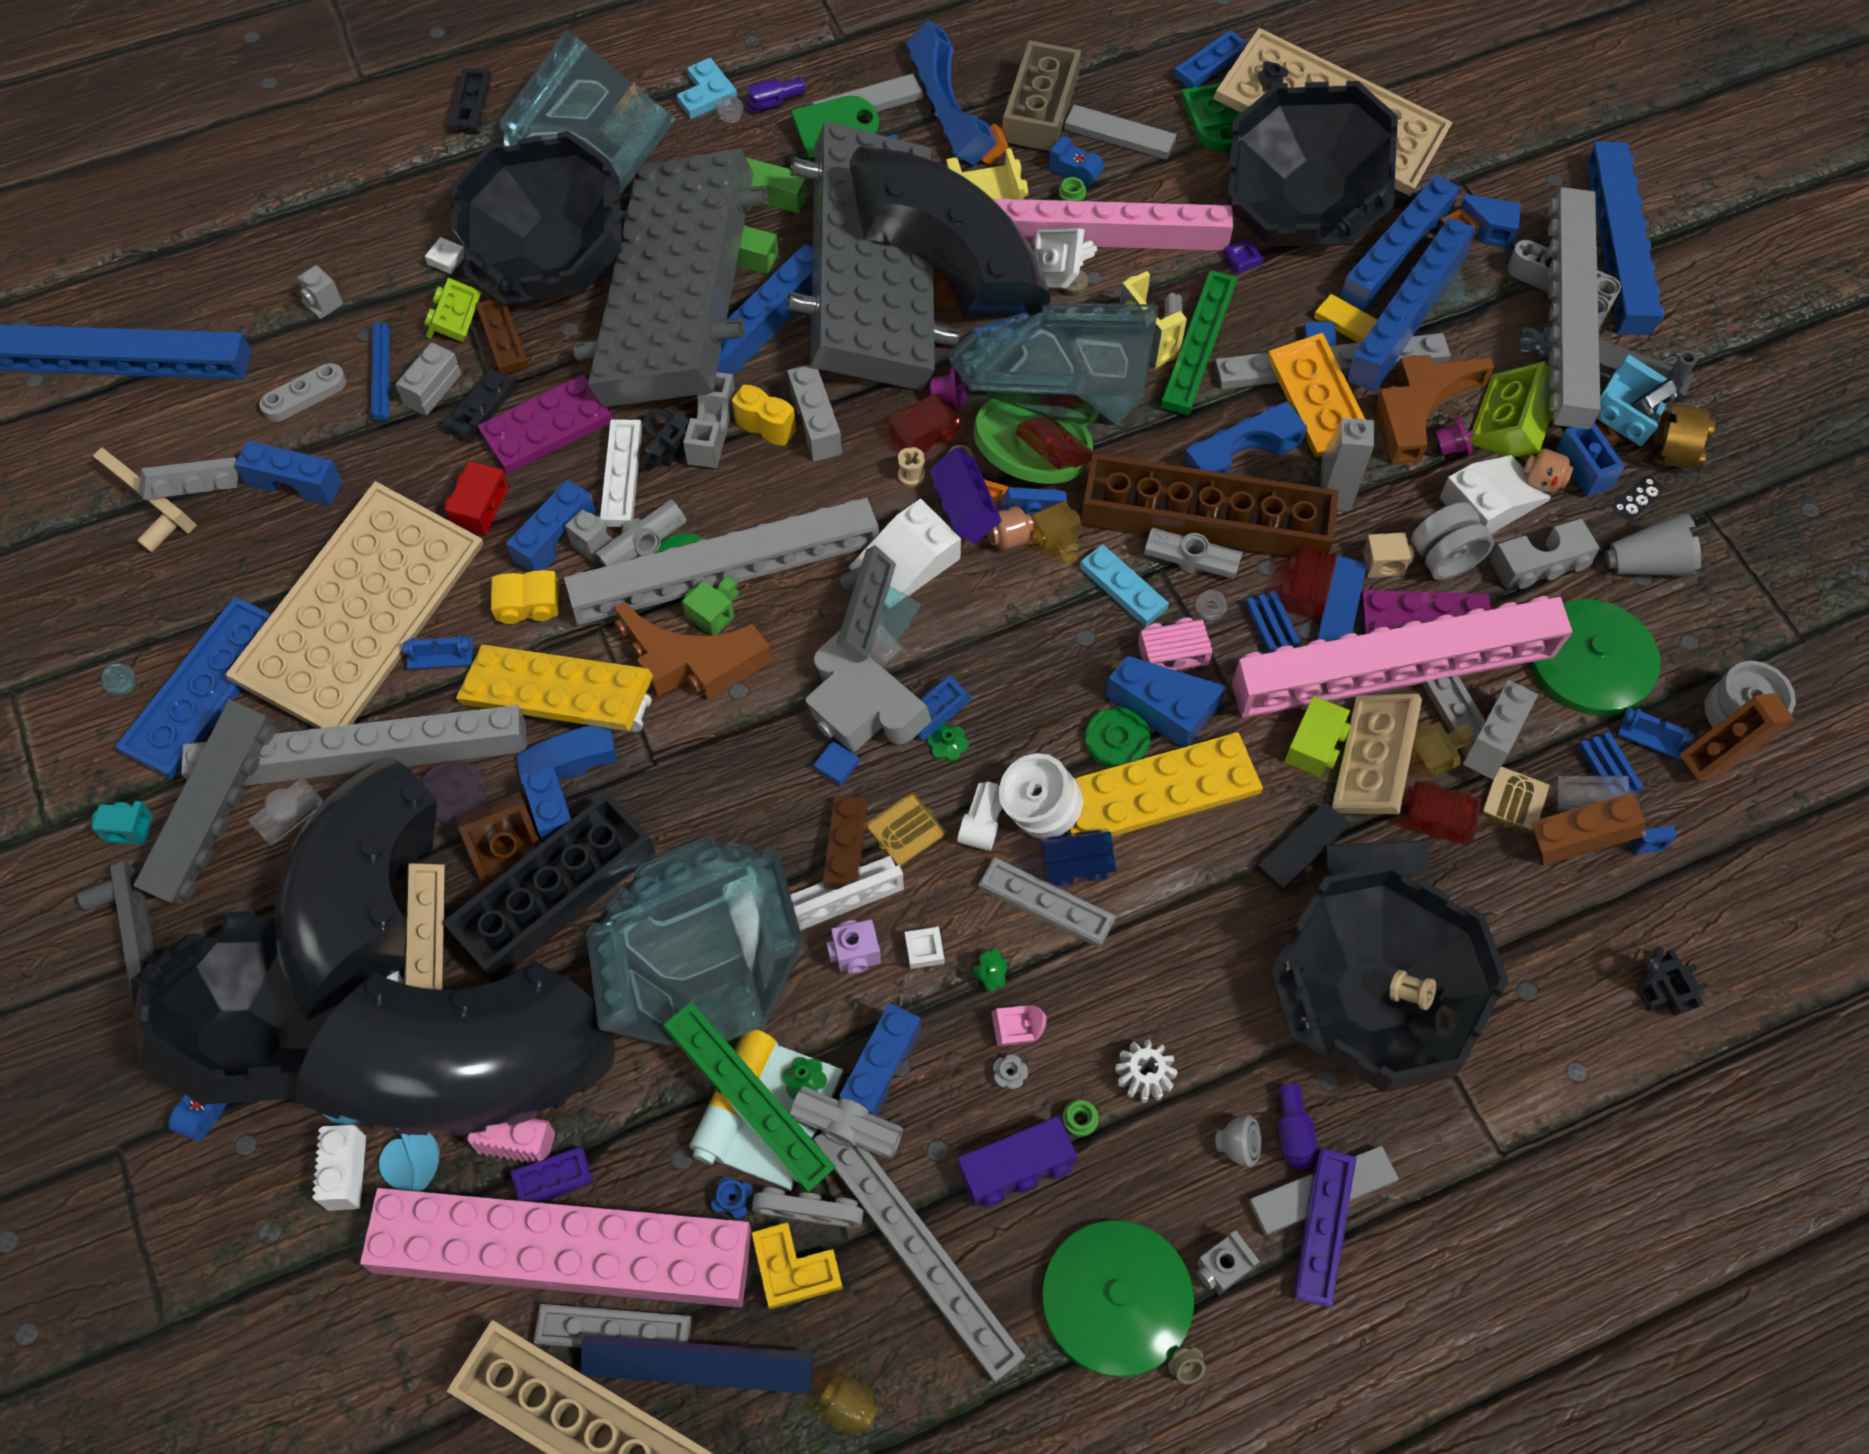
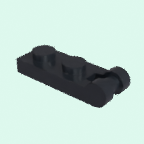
M463 68L450 116L451 132L469 130L470 133H480L481 119L492 79L490 70ZM463 116H470L469 119L463 118Z
M490 368L453 414H448L444 418L442 429L450 434L457 433L461 439L472 442L480 433L477 425L490 420L517 388L515 380Z

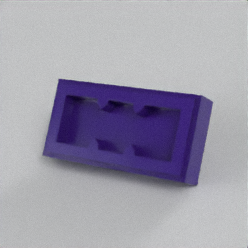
M582 1146L511 1171L518 1201L541 1203L594 1184Z

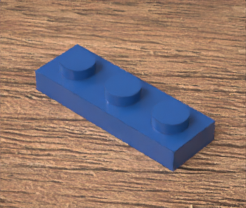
M1229 30L1175 67L1173 77L1188 88L1199 87L1235 62L1248 43Z

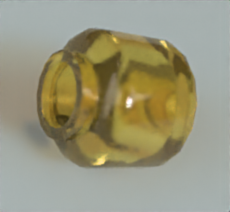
M849 1375L841 1377L837 1384L830 1381L819 1400V1403L825 1406L823 1410L824 1422L848 1436H855L859 1431L866 1433L880 1405L875 1402L876 1393L871 1387Z

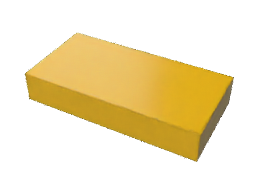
M1332 294L1328 296L1314 315V319L1320 322H1334V328L1337 332L1357 343L1363 342L1377 322V319Z

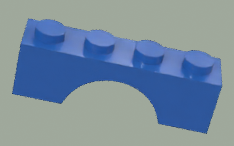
M1287 401L1278 406H1270L1263 413L1253 418H1245L1238 425L1228 430H1220L1213 437L1190 445L1185 452L1183 467L1229 474L1232 464L1231 457L1239 451L1262 449L1278 457L1302 445L1307 426Z

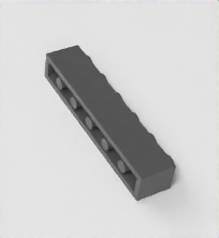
M228 700L133 886L170 903L183 904L185 900L191 898L197 887L195 880L200 870L204 869L212 858L213 851L211 848L216 838H220L226 831L229 823L227 817L232 807L237 806L244 795V788L242 787L247 777L253 775L257 770L260 762L258 756L263 746L268 745L275 734V727H273L276 722L275 719L233 700Z

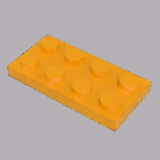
M1323 333L1268 352L1267 359L1290 406L1307 426L1305 438L1315 458L1323 455L1342 418L1365 420Z

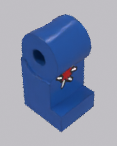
M1064 135L1061 136L1050 150L1048 171L1064 178H1079L1084 183V186H1091L1105 168L1103 160L1097 154L1086 153V151L1073 146L1072 139Z
M185 1095L170 1116L169 1128L194 1141H200L207 1135L213 1124L216 1123L227 1103L201 1105Z

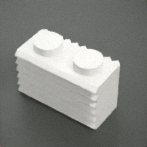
M356 1125L323 1126L318 1130L321 1133L317 1137L320 1140L317 1144L320 1149L316 1152L319 1155L315 1159L318 1162L315 1166L318 1171L314 1174L317 1179L313 1181L316 1186L312 1189L315 1192L312 1198L328 1211L359 1209L361 1205L366 1135Z

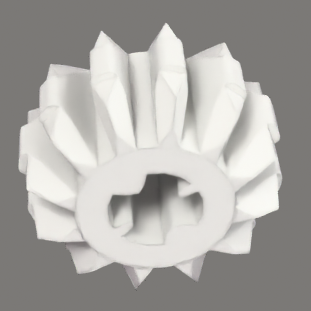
M1149 1039L1145 1040L1143 1049L1135 1041L1131 1043L1130 1052L1123 1050L1120 1053L1119 1058L1122 1063L1117 1064L1115 1072L1122 1075L1118 1080L1119 1087L1130 1085L1127 1096L1132 1098L1136 1092L1141 1093V1101L1143 1103L1147 1102L1149 1093L1156 1100H1160L1163 1096L1162 1090L1170 1092L1173 1087L1171 1079L1176 1078L1177 1070L1170 1067L1174 1062L1173 1055L1162 1056L1165 1049L1163 1044L1159 1045L1156 1050L1151 1049L1152 1043ZM1146 1067L1151 1068L1152 1072H1148L1146 1076L1140 1073Z

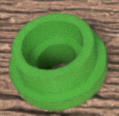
M1069 177L1059 186L1058 195L1062 201H1083L1086 196V187L1079 178Z
M1075 1100L1065 1107L1062 1121L1069 1133L1074 1136L1084 1137L1094 1132L1098 1125L1099 1115L1094 1105L1090 1102ZM1077 1114H1083L1087 1122L1082 1125L1077 1124L1073 1117Z

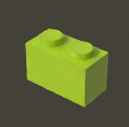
M1313 695L1284 763L1320 778L1326 767L1333 769L1340 752L1334 749L1338 740L1344 743L1351 724L1345 722L1350 710Z

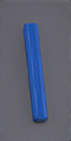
M375 322L372 326L371 415L375 421H386L389 418L390 329L386 322Z

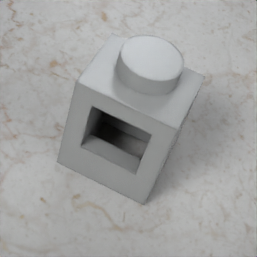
M317 265L297 277L302 287L300 291L303 297L302 303L319 319H322L343 304L334 281Z
M583 509L565 525L571 546L592 562L598 559L596 552L614 540L607 534V526L604 521L592 513L585 512Z
M1235 1230L1226 1239L1199 1258L1196 1263L1199 1268L1197 1274L1209 1290L1214 1288L1220 1295L1254 1270L1260 1261ZM1227 1257L1233 1265L1232 1268L1226 1269L1222 1267L1220 1258Z

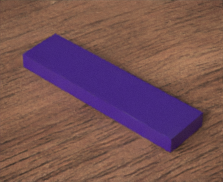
M1322 1148L1317 1150L1292 1295L1293 1299L1328 1308L1332 1307L1357 1157Z

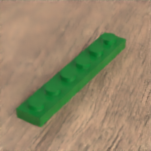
M1210 270L1162 399L1161 408L1190 415L1238 277Z
M692 1001L663 1025V1029L805 1193L810 1192L836 1168Z

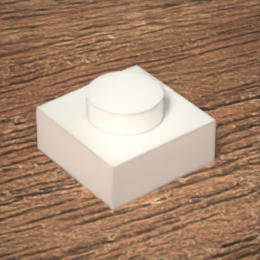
M440 237L424 257L428 265L451 274L464 258V246Z
M939 927L905 932L910 969L944 964Z

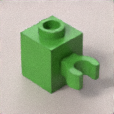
M727 576L721 581L718 588L715 589L703 580L696 588H691L682 601L685 617L708 635H717L735 617L732 601L739 594V590L735 588L738 582Z

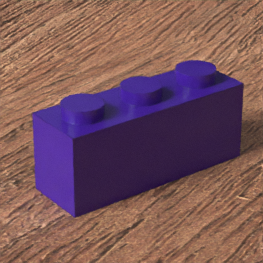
M955 447L930 469L934 480L933 487L943 501L941 504L942 509L951 520L950 528L961 539L965 537L976 544L1002 521L975 459Z
M1058 1116L958 1157L957 1167L973 1206L977 1207L983 1204L984 1208H989L1001 1203L1005 1199L1004 1195L1017 1190L1018 1194H1022L1036 1188L1039 1185L1037 1181L1051 1176L1052 1180H1056L1072 1172L1071 1167L1075 1166L1077 1155Z

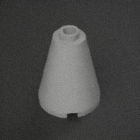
M1687 513L1679 514L1611 543L1610 550L1605 552L1608 568H1613L1616 574L1697 575L1698 572L1696 570L1701 568V549L1699 537H1693L1689 529L1695 527L1694 521Z

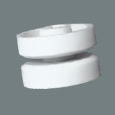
M1035 753L1023 756L1012 763L1002 776L998 789L1000 804L1007 815L1024 832L1032 837L1041 839L1057 837L1071 829L1080 817L1084 803L1082 789L1074 777L1059 760L1047 754Z

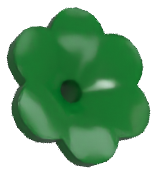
M943 724L936 730V733L928 737V745L933 748L932 754L938 760L946 758L951 762L957 761L961 753L966 752L969 748V742L964 737V730L959 726L950 727Z
M997 948L983 951L980 955V964L975 965L973 968L974 976L984 982L985 988L989 992L996 991V989H1001L1005 986L1006 980L1004 975L1007 972V964L1001 958L1000 951Z
M804 1057L794 1059L791 1067L785 1069L782 1074V1079L787 1084V1094L792 1098H796L798 1091L803 1086L817 1092L819 1089L824 1088L827 1084V1077L822 1072V1063L817 1059L807 1060Z

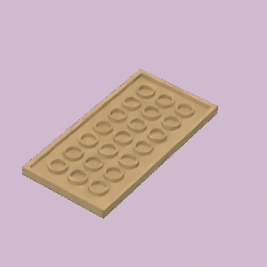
M1258 28L1216 90L1213 99L1241 113L1244 112L1269 90L1260 83L1258 78V72L1263 70L1262 65L1266 61L1277 63L1288 70V76L1283 78L1284 83H1288V88L1305 87V82H1329V86H1346V81H1359L1398 116L1395 189L1412 196L1453 122Z
M375 481L225 674L227 679L317 729L352 725L403 656V642L409 641V638H416L481 549L483 539Z

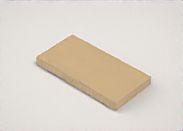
M1419 694L1360 695L1355 697L1350 721L1351 727L1347 734L1332 808L1339 814H1400L1422 702Z

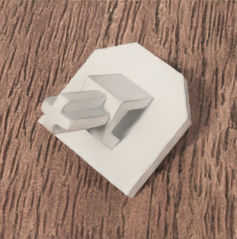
M1069 228L1040 229L1036 231L1034 253L1044 273L1048 289H1067L1079 275L1083 261L1094 257L1097 246L1091 240L1083 242L1085 230Z

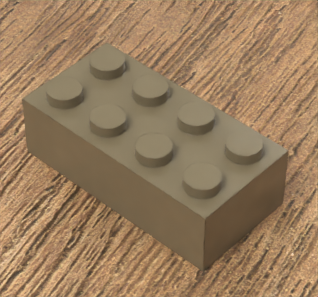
M1028 41L1003 116L1002 132L1007 143L1050 151L1057 143L1079 77L1081 50Z

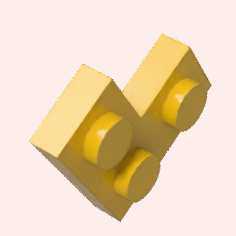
M788 1223L752 1232L769 1309L843 1289L833 1249L797 1259Z

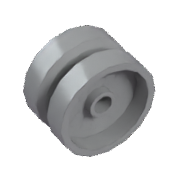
M1466 502L1455 503L1442 508L1424 520L1412 534L1411 543L1418 555L1426 558V567L1434 579H1450L1470 570L1491 552L1495 544L1494 538L1486 526L1479 524V516L1471 504Z
M1752 660L1739 662L1708 692L1704 701L1705 715L1710 725L1714 728L1752 697L1776 693L1792 714L1796 705L1795 691L1789 680L1778 669L1764 662Z

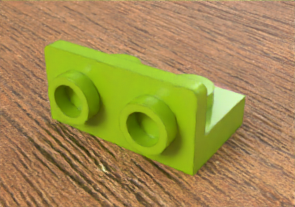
M451 278L447 279L444 288L438 286L432 301L437 304L436 310L430 308L424 325L429 326L426 337L432 339L434 331L463 342L481 291Z

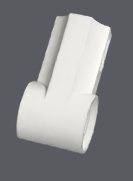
M988 781L978 784L969 814L966 813L962 820L958 834V843L991 851L998 828L997 820L1002 809L998 784Z

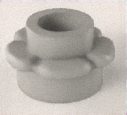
M1007 1055L1006 1058H999L994 1063V1080L1000 1087L1017 1089L1022 1086L1023 1080L1028 1076L1026 1064L1022 1063L1021 1058L1016 1055ZM1012 1069L1014 1073L1009 1075L1007 1070Z

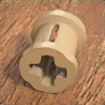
M915 447L905 448L898 454L900 467L898 470L899 481L907 487L920 485L925 479L923 468L925 464L924 453Z
M1398 970L1395 973L1390 985L1391 1000L1398 1002L1400 999L1413 1002L1424 1010L1429 1009L1436 992V982L1434 979L1427 978L1421 980L1407 976V972L1403 970Z

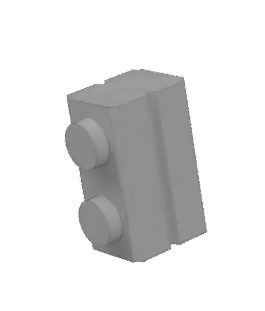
M430 343L423 351V354L415 360L395 384L398 393L401 394L402 403L423 415H428L462 374L459 365H457L458 362L455 354L437 344Z

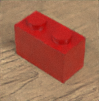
M469 461L464 472H461L457 478V486L452 496H449L445 502L444 511L449 521L469 532L486 536L509 489L503 469Z

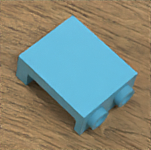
M1628 355L1612 374L1600 395L1601 410L1597 419L1637 445L1642 446L1657 429V421L1667 403L1664 404L1661 401L1655 405L1657 411L1648 417L1629 404L1667 380V378L1631 355Z

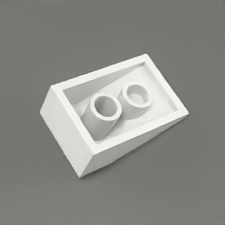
M1512 455L1473 463L1449 476L1440 499L1446 506L1463 502L1471 504L1479 516V524L1486 526L1490 534L1548 502L1551 497L1545 491L1531 486L1527 481L1528 473L1523 472L1524 468Z
M919 499L896 515L866 548L868 549L876 545L896 563L884 603L888 610H890L960 559L961 538L922 499ZM866 549L849 566L851 571L861 566Z

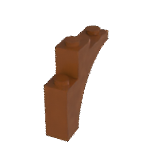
M1411 355L1401 358L1395 374L1398 387L1392 386L1381 389L1375 405V411L1391 465L1421 462L1428 445L1426 424L1430 414L1453 395L1468 389L1486 386L1494 369L1491 358H1474L1467 361L1441 362L1438 364H1433L1430 355Z
M625 601L614 607L618 619L614 624L623 638L628 636L633 642L631 647L638 657V666L648 668L653 674L648 689L651 688L657 697L662 696L688 680L695 693L701 691L708 701L772 662L770 645L753 624L719 635H683L664 630L649 623L632 610Z

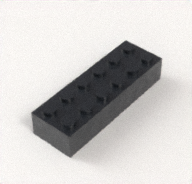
M606 792L442 923L455 942L491 983L499 981L653 856L655 850L651 838L619 803Z

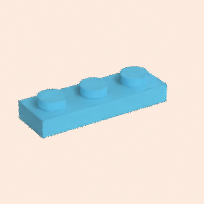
M1105 545L1099 546L1080 562V569L1144 627L1168 610L1169 602Z

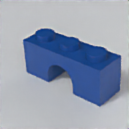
M252 441L246 442L235 463V467L246 486L275 492L279 483L283 482L296 489L303 500L331 506L343 482L332 460Z
M566 480L506 543L513 564L527 573L546 570L557 558L555 547L559 537L566 531L565 525L582 509L585 512L597 515L591 494L571 481Z
M889 1003L846 1082L839 1099L845 1098L865 1107L869 1114L877 1117L889 1094V1086L896 1069L902 1060H907L921 1033V1018Z

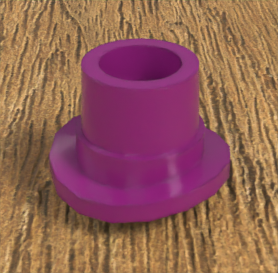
M955 366L950 368V374L931 379L930 388L934 403L950 402L953 403L955 408H962L965 405L967 386L956 372Z
M1458 415L1456 416L1457 423L1437 430L1436 435L1442 455L1464 451L1468 457L1473 455V448L1468 437L1474 436L1473 430L1465 431L1462 416Z

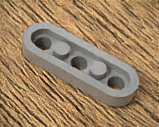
M324 364L266 393L260 400V408L264 416L270 421L278 422L285 420L340 392L347 382L345 374L337 364Z
M764 1187L761 1193L754 1194L752 1211L758 1214L846 1228H859L862 1225L864 1210L857 1207L858 1202L852 1199L836 1198L835 1203L821 1201V1196L813 1193H799V1197L784 1195L785 1191L772 1187Z

